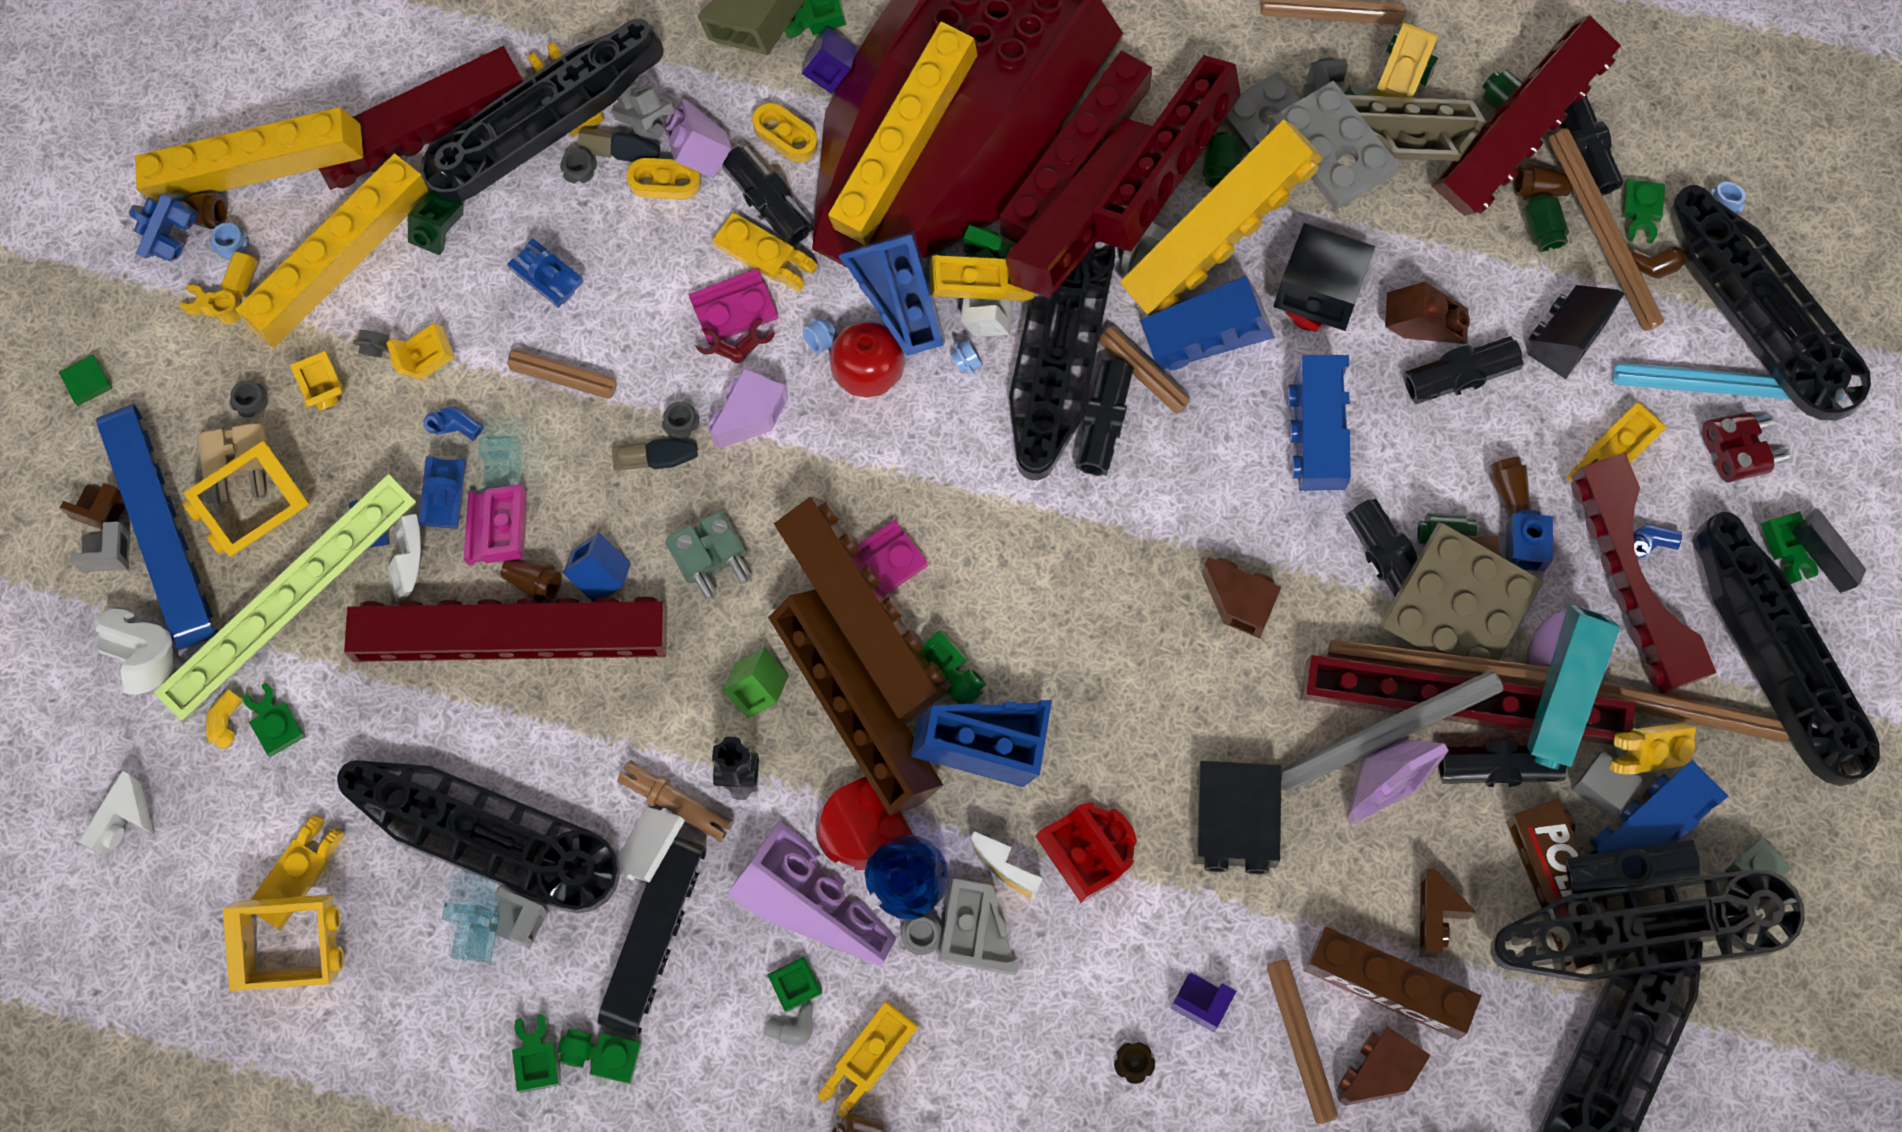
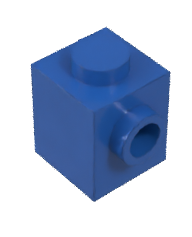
M1522 510L1518 513H1513L1506 524V560L1523 570L1545 572L1553 561V516L1541 515L1536 510Z

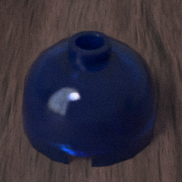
M900 835L884 842L868 859L864 872L866 888L870 895L874 892L882 902L879 907L886 913L899 919L915 920L930 912L942 900L949 883L948 865L942 851L932 841L914 835Z

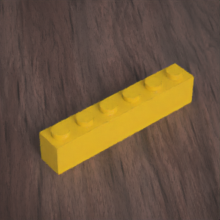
M940 22L830 210L828 216L835 230L864 245L870 242L977 58L978 54L973 37Z
M341 107L135 155L136 187L145 196L158 201L161 193L172 194L174 190L186 196L208 192L216 193L362 159L361 126Z
M1283 119L1120 281V284L1149 316L1181 303L1179 299L1189 289L1191 291L1195 290L1206 281L1208 277L1207 272L1216 263H1223L1234 253L1235 248L1233 246L1241 238L1251 236L1261 227L1263 223L1261 219L1271 209L1276 210L1287 202L1291 195L1289 192L1299 182H1306L1317 172L1319 168L1317 164L1324 157L1294 124Z
M394 153L235 309L245 325L274 349L429 193L422 175Z

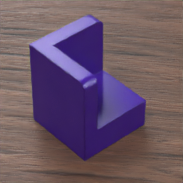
M826 27L808 51L801 74L832 94L852 68L856 46Z
M1190 973L1170 1009L1214 1033L1237 991L1223 983L1218 988L1197 975Z

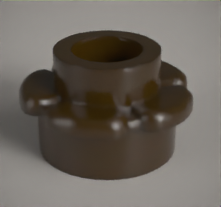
M1140 1042L1135 1044L1125 1043L1117 1050L1116 1054L1118 1057L1114 1061V1068L1118 1076L1125 1077L1129 1083L1139 1084L1145 1080L1146 1076L1153 1074L1155 1059L1151 1057V1050L1147 1045ZM1137 1059L1139 1062L1138 1066H1132L1131 1060Z

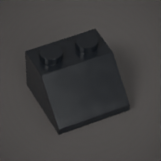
M1576 285L1568 297L1561 293L1549 310V313L1554 316L1548 324L1540 321L1528 340L1533 345L1528 355L1564 379H1567L1603 330L1625 293L1618 289Z

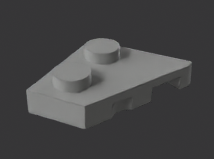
M955 878L951 880L938 955L939 962L1011 975L1018 973L1017 961L1013 959L1007 940L1008 932L1004 920L1000 917L998 911L999 903L992 885Z

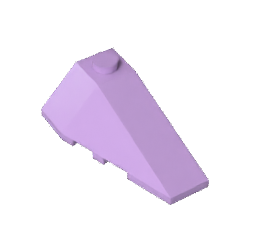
M1400 739L1368 754L1360 766L1346 819L1350 826L1419 790L1449 750L1444 743Z
M778 821L744 867L727 894L742 907L750 910L763 920L881 966L891 950L896 937L864 902L855 901L851 903L845 897V892L841 887L845 884V881L836 872L830 878L827 877L814 862L821 854L809 842Z

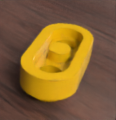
M776 103L763 104L754 111L752 116L753 129L760 140L793 162H806L814 157L818 150L816 132L811 126ZM769 122L778 124L774 129H767L765 127ZM796 142H804L806 144L802 149L793 147Z
M641 158L634 161L628 167L626 173L630 190L642 198L685 200L695 196L702 184L700 172L679 164L674 159ZM644 177L653 178L649 184L640 183ZM682 178L689 180V183L685 186L677 185L678 180Z

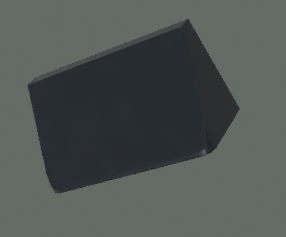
M1819 508L1814 509L1792 533L1840 593L1856 588L1861 583L1866 568Z

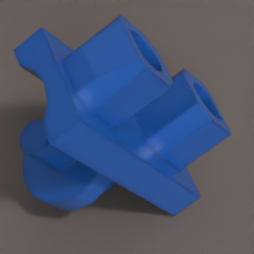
M174 190L172 194L161 193L158 201L148 197L144 207L139 205L131 206L129 215L137 220L133 231L143 235L136 254L145 259L157 256L168 261H174L179 258L184 242L169 235L173 225L184 231L189 230L198 215V211L183 202L186 197L185 194Z
M533 238L517 257L507 263L508 268L558 308L565 304L575 294V290L584 282L582 276Z
M426 456L418 519L419 526L458 529L465 460H443Z

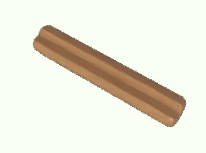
M1112 326L1102 333L1099 340L1100 345L1117 360L1125 361L1126 364L1134 367L1133 375L1174 413H1179L1187 407L1190 396L1122 333Z
M513 349L508 357L507 365L509 369L518 373L607 399L612 398L616 391V379L608 375L519 349Z

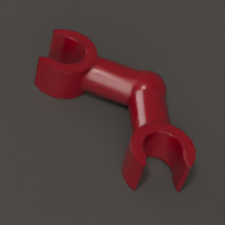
M757 318L750 324L749 334L736 346L719 339L714 331L707 328L701 329V331L706 335L712 336V345L708 348H703L699 345L694 346L702 354L709 355L715 353L730 359L734 363H742L746 356L759 344L770 342L774 338L775 331L771 330L766 336L758 337L756 335V328L761 325L763 319Z

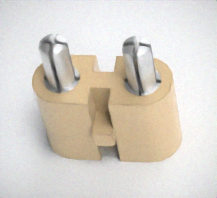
M245 424L231 427L232 430L224 431L223 429H217L198 434L197 439L203 479L261 441L265 440L267 443L264 425ZM256 457L212 485L215 505L228 503L225 480L233 479L237 476L250 477L253 498H263L266 496L263 473L267 472Z

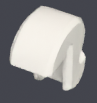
M110 609L96 617L95 629L100 636L98 640L99 653L125 661L120 669L123 693L133 695L148 693L161 686L169 678L175 666L171 636L167 630L160 625L148 622L135 623V615L122 609Z

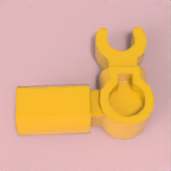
M234 252L220 285L222 290L205 293L198 285H187L186 290L190 294L197 296V298L191 304L180 302L179 307L190 315H199L203 312L205 316L218 319L224 324L237 322L241 317L235 309L241 304V298L246 297L258 267V261L248 254Z

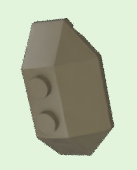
M1345 95L1395 159L1459 161L1486 124V120L1473 100Z

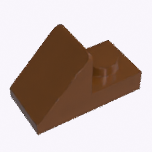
M1427 868L1420 876L1419 957L1436 958L1443 952V947H1448L1450 928L1449 923L1443 922V918L1470 919L1476 914L1475 910L1436 869Z

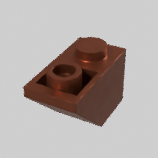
M1421 282L1387 292L1385 327L1404 339L1467 344L1468 327L1470 325L1469 309L1428 283Z
M1208 557L1202 576L1223 624L1260 639L1281 586L1276 585L1274 580L1267 575L1261 573H1253L1251 575L1239 570L1238 566L1230 560L1224 558H1217L1215 560Z
M1388 1026L1381 1031L1380 1035L1372 1032L1360 1050V1053L1366 1056L1360 1067L1356 1070L1350 1066L1338 1085V1088L1344 1091L1338 1101L1347 1106L1403 1095L1410 1090L1431 1055Z

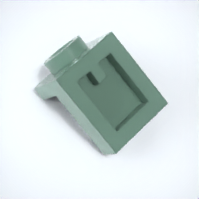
M1762 837L1724 871L1730 873L1751 869L1770 870L1784 876L1792 868Z

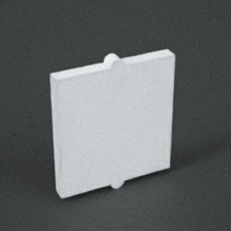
M646 807L618 856L620 873L625 874L624 876L631 881L637 878L650 883L685 819L672 814L666 808L660 811Z

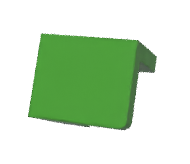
M764 647L735 663L723 691L739 710L749 718L778 702L788 679V674Z

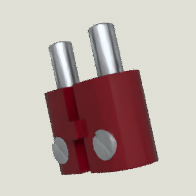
M1744 412L1704 422L1702 436L1709 453L1716 452L1718 456L1714 464L1722 480L1729 483L1769 474L1772 472L1775 464L1790 460L1791 456L1787 449L1771 451L1767 441L1760 442L1758 438L1762 430L1774 427L1775 420L1773 416L1766 415L1755 418L1751 412Z

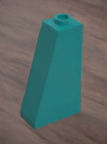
M1568 604L1527 744V749L1531 755L1536 756L1534 761L1540 765L1552 769H1558L1560 764L1569 767L1573 765L1620 626L1608 615Z

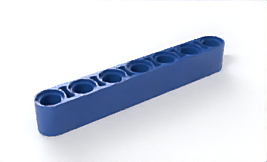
M130 404L97 417L96 423L168 630L175 645L179 650H183L212 638L218 633V629L214 630L210 618L213 615L206 595L202 596L198 588V584L201 581L194 562L190 563L186 551L189 548L182 528L178 529L174 518L177 517L174 505L170 495L166 496L162 486L166 484L159 463L153 461L151 452L154 449L148 432L142 429L139 421L143 418L136 405Z

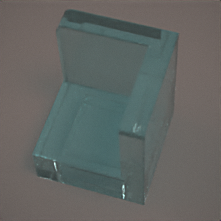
M479 437L478 452L484 462L483 489L522 485L523 447L518 437Z
M445 903L442 920L457 926L451 957L457 960L491 963L500 914L483 906Z

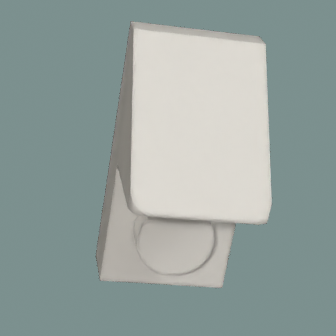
M122 771L78 842L105 857L108 850L115 849L123 839V826L126 821L154 835L141 782Z

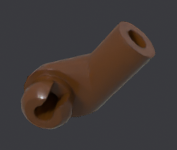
M1675 246L1669 247L1667 250L1654 256L1637 248L1632 252L1640 272L1656 279L1679 271L1685 263L1683 250Z

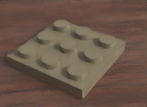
M1438 522L1379 626L1423 651L1499 660L1544 581L1449 526Z

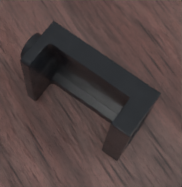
M1304 223L1282 277L1273 307L1346 331L1376 246Z
M1200 761L1197 769V785L1199 786L1195 864H1204V870L1209 872L1229 871V866L1245 867L1246 873L1257 875L1270 873V868L1278 866L1281 843L1282 765Z

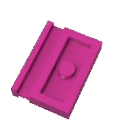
M759 268L688 294L701 328L711 329L721 340L749 330L750 324L757 318L763 319L761 325L779 319ZM704 333L708 345L712 344V336Z
M521 484L485 489L484 493L475 494L474 491L468 492L463 559L469 566H474L475 562L484 561L487 564L523 558L527 492Z
M896 520L859 544L861 547V552L858 553L865 565L870 564L877 571L882 580V584L879 587L885 595L928 567V562L907 534L902 531Z

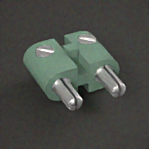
M718 513L700 521V525L694 528L692 525L673 533L665 541L686 582H696L705 600H711V598L713 599L717 595L708 576H711L712 571L718 568L722 570L730 566L740 584H745L752 579L742 560L747 555V552L725 513Z

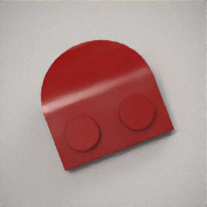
M866 777L836 790L821 809L816 826V838L824 854L834 863L840 861L854 866V870L871 868L878 861L909 847L916 841L901 812L889 816Z
M1094 802L1078 805L1070 814L1044 827L1035 836L1080 903L1112 886L1135 861L1133 857L1137 838L1129 821L1116 809L1107 811L1094 807Z

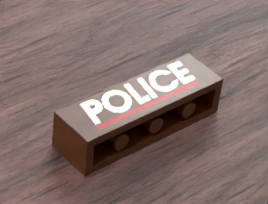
M1557 799L1513 814L1506 823L1541 909L1568 895H1575L1571 894L1568 884L1565 858L1588 855L1584 847L1578 846L1573 834L1575 823L1570 811L1567 808L1563 809L1560 800ZM1606 898L1593 899L1597 913L1606 912ZM1583 901L1565 903L1553 909L1555 918L1561 919L1584 915ZM1590 930L1585 935L1578 937V943L1583 939L1593 937L1597 938L1600 942L1603 940L1601 934H1595L1593 930ZM1551 932L1558 951H1562L1563 942L1561 938ZM1623 954L1607 956V962L1613 961ZM1594 958L1565 962L1566 971L1575 973L1596 966Z
M1326 926L1320 932L1304 970L1313 976L1457 1040L1468 1033L1482 997L1478 993Z

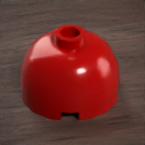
M872 321L856 322L842 329L833 341L829 356L832 377L839 386L851 395L864 398L880 396L886 393L888 389L900 380L905 366L903 349L888 327Z

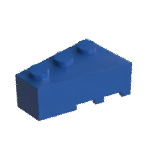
M914 231L840 252L839 258L858 282L859 287L865 296L869 298L907 356L944 346V333L934 299L931 297V288Z
M1247 275L1140 320L1153 358L1162 370H1178L1187 366L1192 361L1275 338L1261 298Z
M1302 355L1294 382L1287 386V406L1294 407L1295 420H1290L1289 441L1290 443L1297 444V456H1292L1291 476L1292 479H1299V491L1346 490L1350 481V429H1347L1345 404H1350L1349 392H1344L1343 378L1346 368L1349 367V355Z
M1052 700L1017 704V701L1004 702L998 705H981V703L933 705L917 719L910 757L1024 787L1040 775Z
M1691 760L1670 779L1663 773L1646 789L1652 796L1642 805L1637 800L1632 802L1619 815L1624 822L1615 831L1607 826L1590 842L1596 848L1590 854L1678 842L1695 828L1705 815L1723 802L1728 795ZM1634 855L1627 856L1622 863L1623 873L1630 879L1637 878L1642 871L1641 861Z

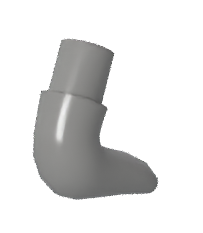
M808 1002L803 1006L796 1025L782 1024L769 1020L764 1035L788 1045L799 1046L806 1043L812 1034L813 1004Z

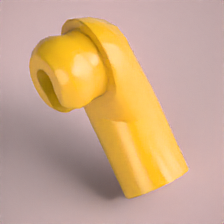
M229 689L225 691L206 715L205 737L210 744L215 743L220 749L228 748L235 739V733L227 727L228 719L243 702L240 697Z

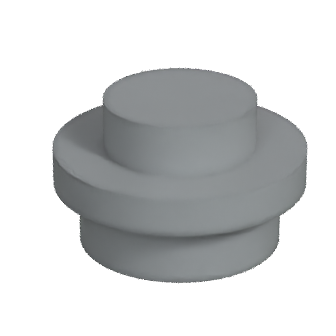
M928 914L913 915L906 920L902 927V942L914 954H929L936 950L941 942V926L934 917Z

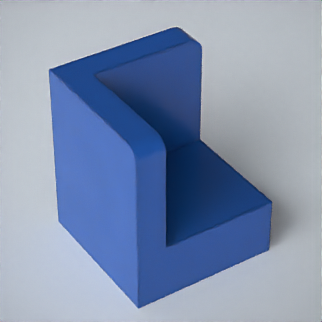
M598 532L572 549L563 574L589 599L595 602V599L607 597L623 587L630 568V562Z

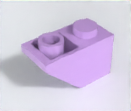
M681 99L677 108L674 109L675 113L671 116L667 115L664 123L674 161L714 179L731 150L727 134L689 101Z
M744 368L739 379L734 378L731 381L726 392L727 402L722 411L717 410L710 421L709 431L713 445L721 449L772 431L788 400L786 386Z

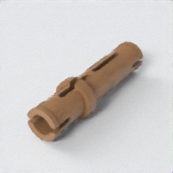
M632 760L627 762L623 769L636 776L637 779L620 773L617 782L619 784H623L646 797V803L653 807L659 805L668 809L674 815L682 817L686 822L715 838L720 843L724 840L727 833L715 827L714 823L728 830L733 825V819L725 817L670 785V779L665 776L658 778L635 764Z

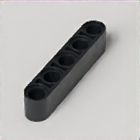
M675 837L650 883H646L601 1004L597 1020L598 1025L634 1037H638L641 1034L643 1028L639 1027L643 1014H648L657 990L653 988L658 974H663L671 952L667 948L672 935L677 936L685 914L682 907L686 897L690 898L699 875L696 869L700 859H705L706 846Z

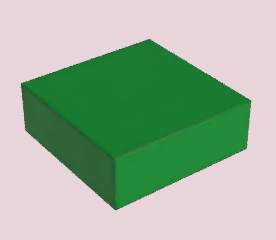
M94 355L59 371L73 402L77 406L112 389L98 359Z
M804 956L767 974L785 1013L823 995Z

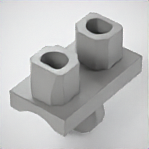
M636 81L617 99L619 106L611 110L615 120L633 126L635 135L650 142L657 141L664 133L665 122L662 116H671L675 113L672 103L659 99L654 87L646 85L639 88Z

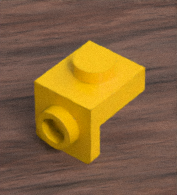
M432 323L406 342L394 338L386 342L393 368L401 375L418 380L429 376L455 358L443 326Z
M326 350L289 365L304 396V403L307 408L316 405L319 412L340 403L337 395L345 391Z

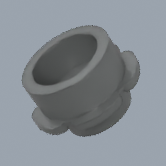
M578 148L565 153L560 164V169L564 172V179L572 184L579 181L581 183L590 181L594 176L593 171L597 168L594 157L589 155L587 151ZM578 165L582 166L580 170H576L575 167Z
M359 330L357 340H353L354 345L360 346L359 354L381 358L382 351L389 352L386 344L389 341L388 335L369 330Z
M252 381L239 382L231 391L230 405L233 410L238 411L240 416L253 417L256 412H262L266 408L268 399L265 395L267 391L259 383ZM248 397H252L253 400L251 402H246Z
M672 403L663 413V430L668 435H675L678 439L687 438L693 430L698 428L700 423L699 416L694 413V407L687 403ZM682 418L684 419V422L682 424H678L677 420Z

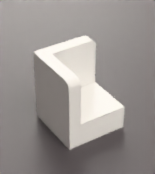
M963 298L960 322L974 336L1010 335L1014 301L1007 299Z

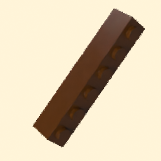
M810 496L776 521L774 525L898 719L911 720L948 694L942 684L946 681L945 676L934 662L929 663L921 652L924 649L923 642L914 630H907L900 617L903 616V612L897 602L890 596L886 598L879 587L882 584L879 574L870 564H864L858 554L861 552L859 543L849 532L844 533L837 522L841 517L836 508L828 500L824 502Z
M812 590L789 595L768 618L887 813L891 816L923 804L943 786V783L929 761L910 757L914 736L904 720L898 719L817 591Z

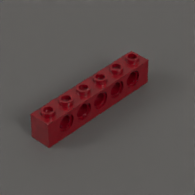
M1206 55L1201 57L1093 208L1092 215L1099 242L1132 252L1240 98L1241 93L1236 64Z

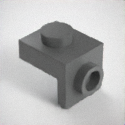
M1323 58L1317 62H1311L1306 79L1307 84H1304L1303 88L1304 97L1333 80L1334 82L1344 81L1348 67L1347 60L1345 58Z

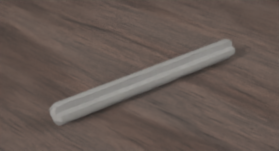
M1489 670L1283 767L1281 786L1285 791L1296 789L1502 692L1504 689L1498 674L1494 670Z

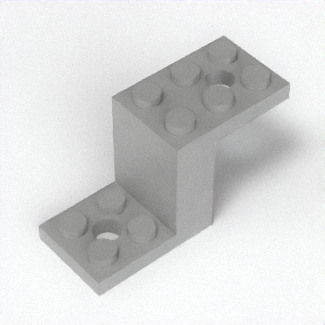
M1278 71L1242 92L1240 98L1224 119L1249 153L1283 119L1294 124L1324 157L1317 164L1319 168L1311 179L1335 210L1396 175L1400 169V164L1334 80L1300 99ZM1266 111L1275 113L1271 117L1269 125L1261 122L1259 119L1261 113ZM1342 153H1348L1355 158L1356 163L1351 166H1344L1337 160L1341 158Z

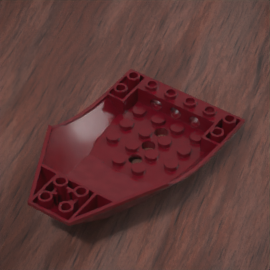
M891 0L854 57L852 68L840 82L825 111L812 250L846 267L838 256L840 252L864 245L835 230L828 214L940 22L971 37L983 35L988 40L982 43L975 42L978 56L972 64L971 70L965 76L869 243L914 231L923 260L962 240L969 225L980 229L998 221L1001 212L1049 149L1071 111L1123 37L1122 30L1102 0ZM997 10L1003 12L1006 16L995 18L988 13Z

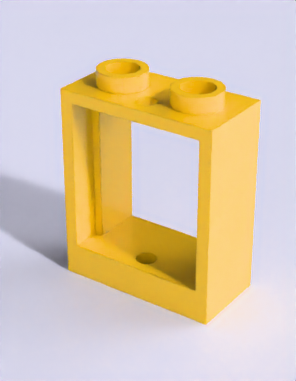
M265 440L183 492L187 500L182 503L195 523L202 519L211 532L205 535L214 550L218 554L225 551L229 557H232L310 505ZM256 457L290 506L233 543L201 500L199 494Z
M333 894L234 901L222 909L229 991L330 984L338 977V971L343 970V949L341 946H337L336 931L340 928L341 916L339 907L333 905ZM317 910L321 966L256 971L252 914Z

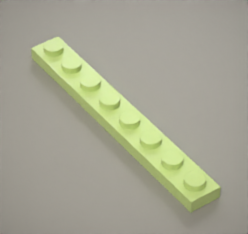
M390 474L385 476L153 693L181 721H184L417 502Z

